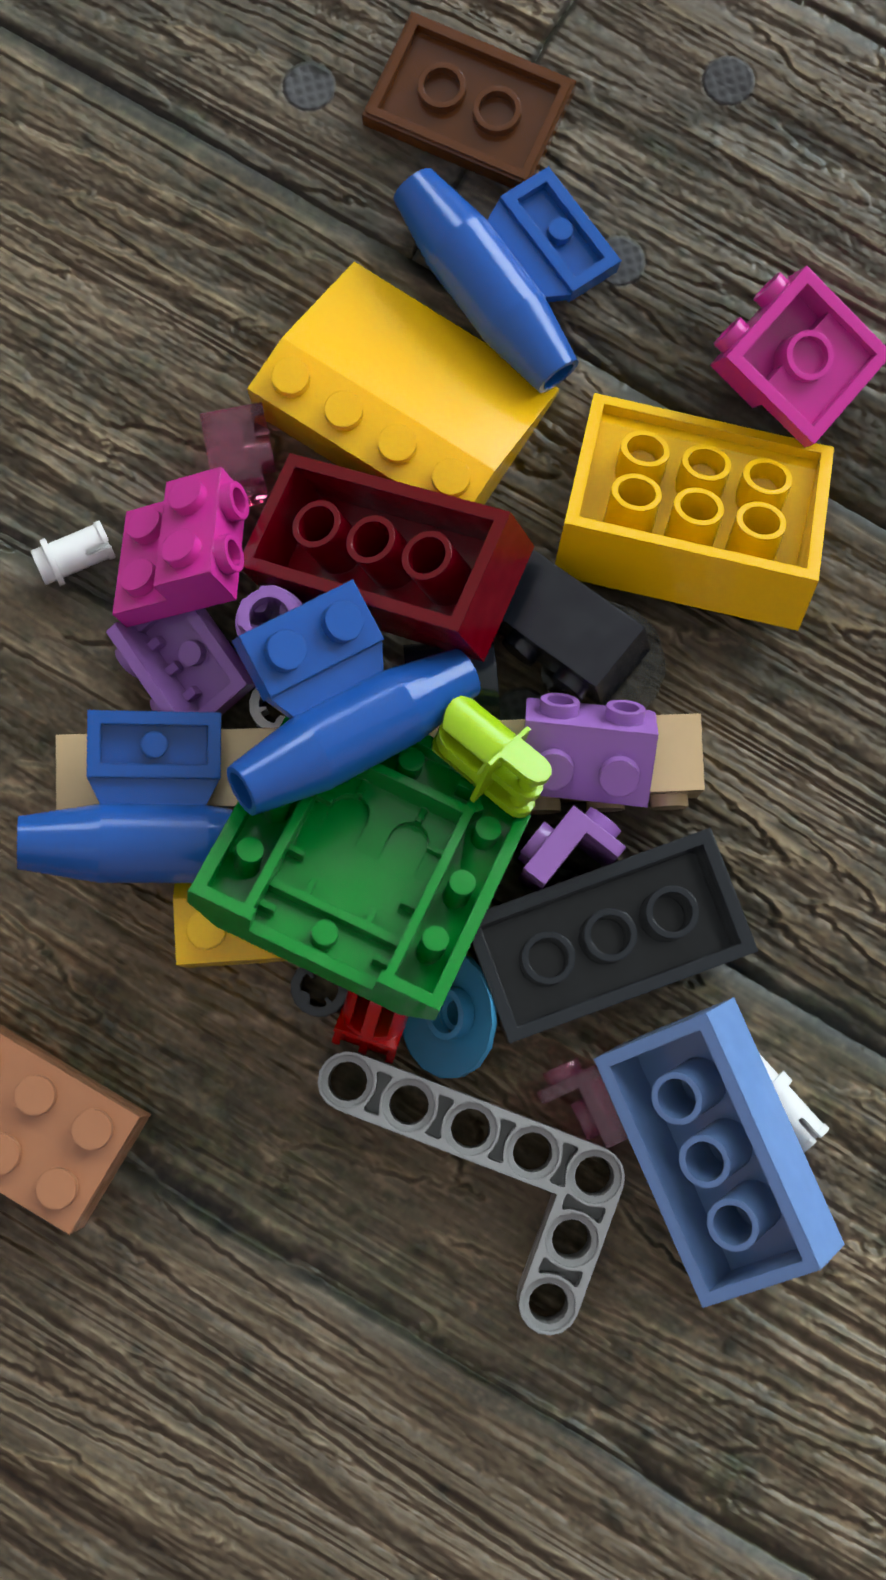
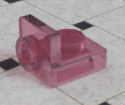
M575 1058L542 1074L547 1085L535 1090L542 1104L575 1089L577 1090L581 1100L570 1105L587 1140L598 1136L601 1144L608 1149L628 1139L596 1064H590L582 1068L578 1058Z

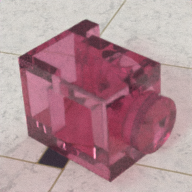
M262 402L200 413L210 469L222 467L233 481L239 482L247 494L249 506L265 502L268 499L265 474L276 472L270 438L269 435H266L269 434V428Z

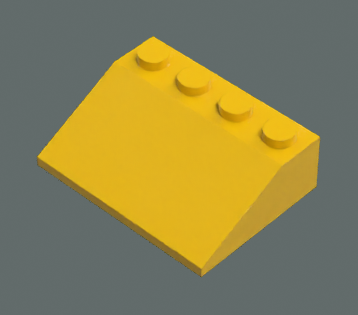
M353 262L281 338L247 388L253 411L256 415L337 466L483 505L486 504L559 393V388L556 386L549 391L539 393L488 344L356 262Z
M594 393L555 565L578 581L798 631L819 582L834 447L818 443L804 447L796 438Z

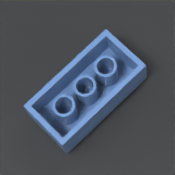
M734 997L623 1042L594 1058L702 1308L819 1271L845 1245Z

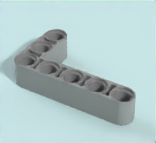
M346 1051L334 1054L327 1059L319 1071L317 1083L320 1095L324 1101L336 1110L552 1192L519 1281L516 1298L522 1319L529 1328L538 1334L551 1336L568 1329L573 1324L580 1310L624 1187L625 1173L618 1157L599 1144L367 1055ZM347 1061L361 1066L367 1078L366 1089L363 1094L352 1100L343 1099L336 1095L331 1085L332 1072L339 1064ZM402 1086H416L423 1090L427 1096L429 1103L428 1111L417 1122H403L396 1118L392 1112V1095ZM466 1109L479 1110L485 1114L489 1123V1130L485 1139L473 1146L462 1145L456 1141L451 1131L452 1121L455 1116ZM531 1132L539 1133L548 1141V1158L538 1168H522L514 1161V1145L518 1138L524 1134ZM588 1157H602L607 1162L610 1170L609 1180L605 1187L592 1193L579 1189L576 1184L575 1173L580 1162ZM570 1219L585 1224L588 1233L587 1242L584 1247L573 1254H563L557 1251L552 1243V1236L556 1227L563 1221ZM546 1283L556 1284L565 1293V1301L561 1310L555 1315L548 1317L537 1315L529 1307V1299L533 1290L539 1285Z

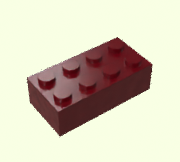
M289 453L243 551L244 567L242 571L259 587L278 586L291 592L302 604L353 579L380 631L445 651L456 648L465 653L468 658L484 662L535 546L509 511Z

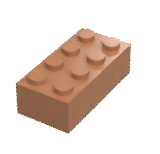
M0 1024V1193L70 1235L84 1228L151 1114Z

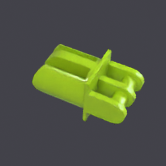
M462 695L452 699L447 706L442 724L439 726L431 743V749L435 754L475 786L470 798L473 803L484 793L506 813L517 818L530 815L535 806V800L539 798L543 791V784L548 781L552 773L549 761L525 742L531 730L528 726L516 735L475 700Z

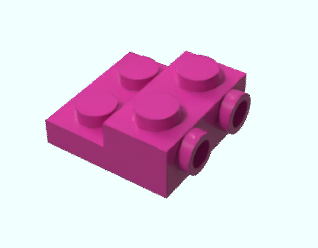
M805 266L787 278L781 272L777 273L759 290L753 300L761 308L747 323L739 317L721 333L714 342V346L721 353L710 366L752 408L763 405L804 447H808L818 441L886 363V346L808 266Z
M222 467L166 482L164 501L126 511L112 613L126 628L237 600L239 572L244 567L242 541L244 521L249 515V501L242 485L237 481H233Z

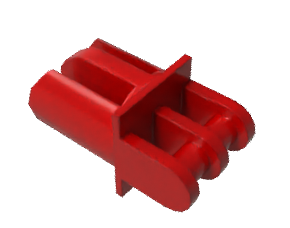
M348 990L344 1005L333 1030L334 1035L331 1043L339 1046L343 1040L360 1046L358 1053L366 1055L369 1049L386 1055L385 1062L393 1064L409 1016L399 1015Z

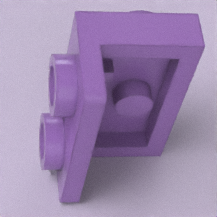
M205 608L127 628L121 622H115L106 630L107 635L116 646L115 655L118 662L129 674L139 679L150 695L152 711L221 712V715H223L255 687L242 660Z
M547 693L542 695L541 699L527 698L524 728L528 726L531 730L525 742L544 756L552 768L551 776L543 784V791L540 796L648 808L658 742V727L654 711L646 710L643 705L629 700H612L607 702L606 706L580 703L578 698L564 693Z
M573 805L555 829L544 821L523 847L517 859L526 866L523 868L518 880L533 892L543 889L576 847H579L603 867L612 864L626 848L616 839L621 830L598 810L590 807L584 814Z

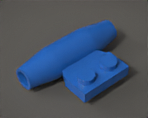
M549 166L501 195L488 220L432 168H424L407 178L395 192L393 200L429 269L485 343L539 393H544L560 384L575 370L579 361L548 302L565 300L568 303L615 274L620 266L621 259Z
M353 579L239 635L232 643L263 702L267 701L287 716L289 720L227 767V778L238 802L247 813L257 815L329 791L420 742L442 724L444 712L452 699L461 695L474 699L480 693L479 676L470 659L461 650L454 648L384 670L382 646L384 637Z
M87 710V779L100 804L18 816L17 869L95 883H193L233 809L207 805L221 778V712Z

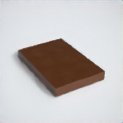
M411 11L363 111L362 122L364 126L500 184L514 188L537 174L575 93L577 81Z

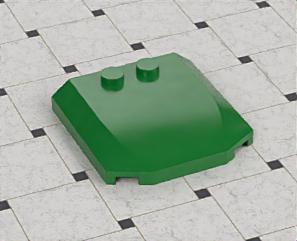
M285 716L281 725L289 720L287 716ZM427 735L420 742L329 791L257 815H250L237 802L191 884L187 894V902L214 926L399 1015L435 1021L531 815L523 818L513 817L484 793L473 803L470 798L475 786L432 751L431 743L434 737Z

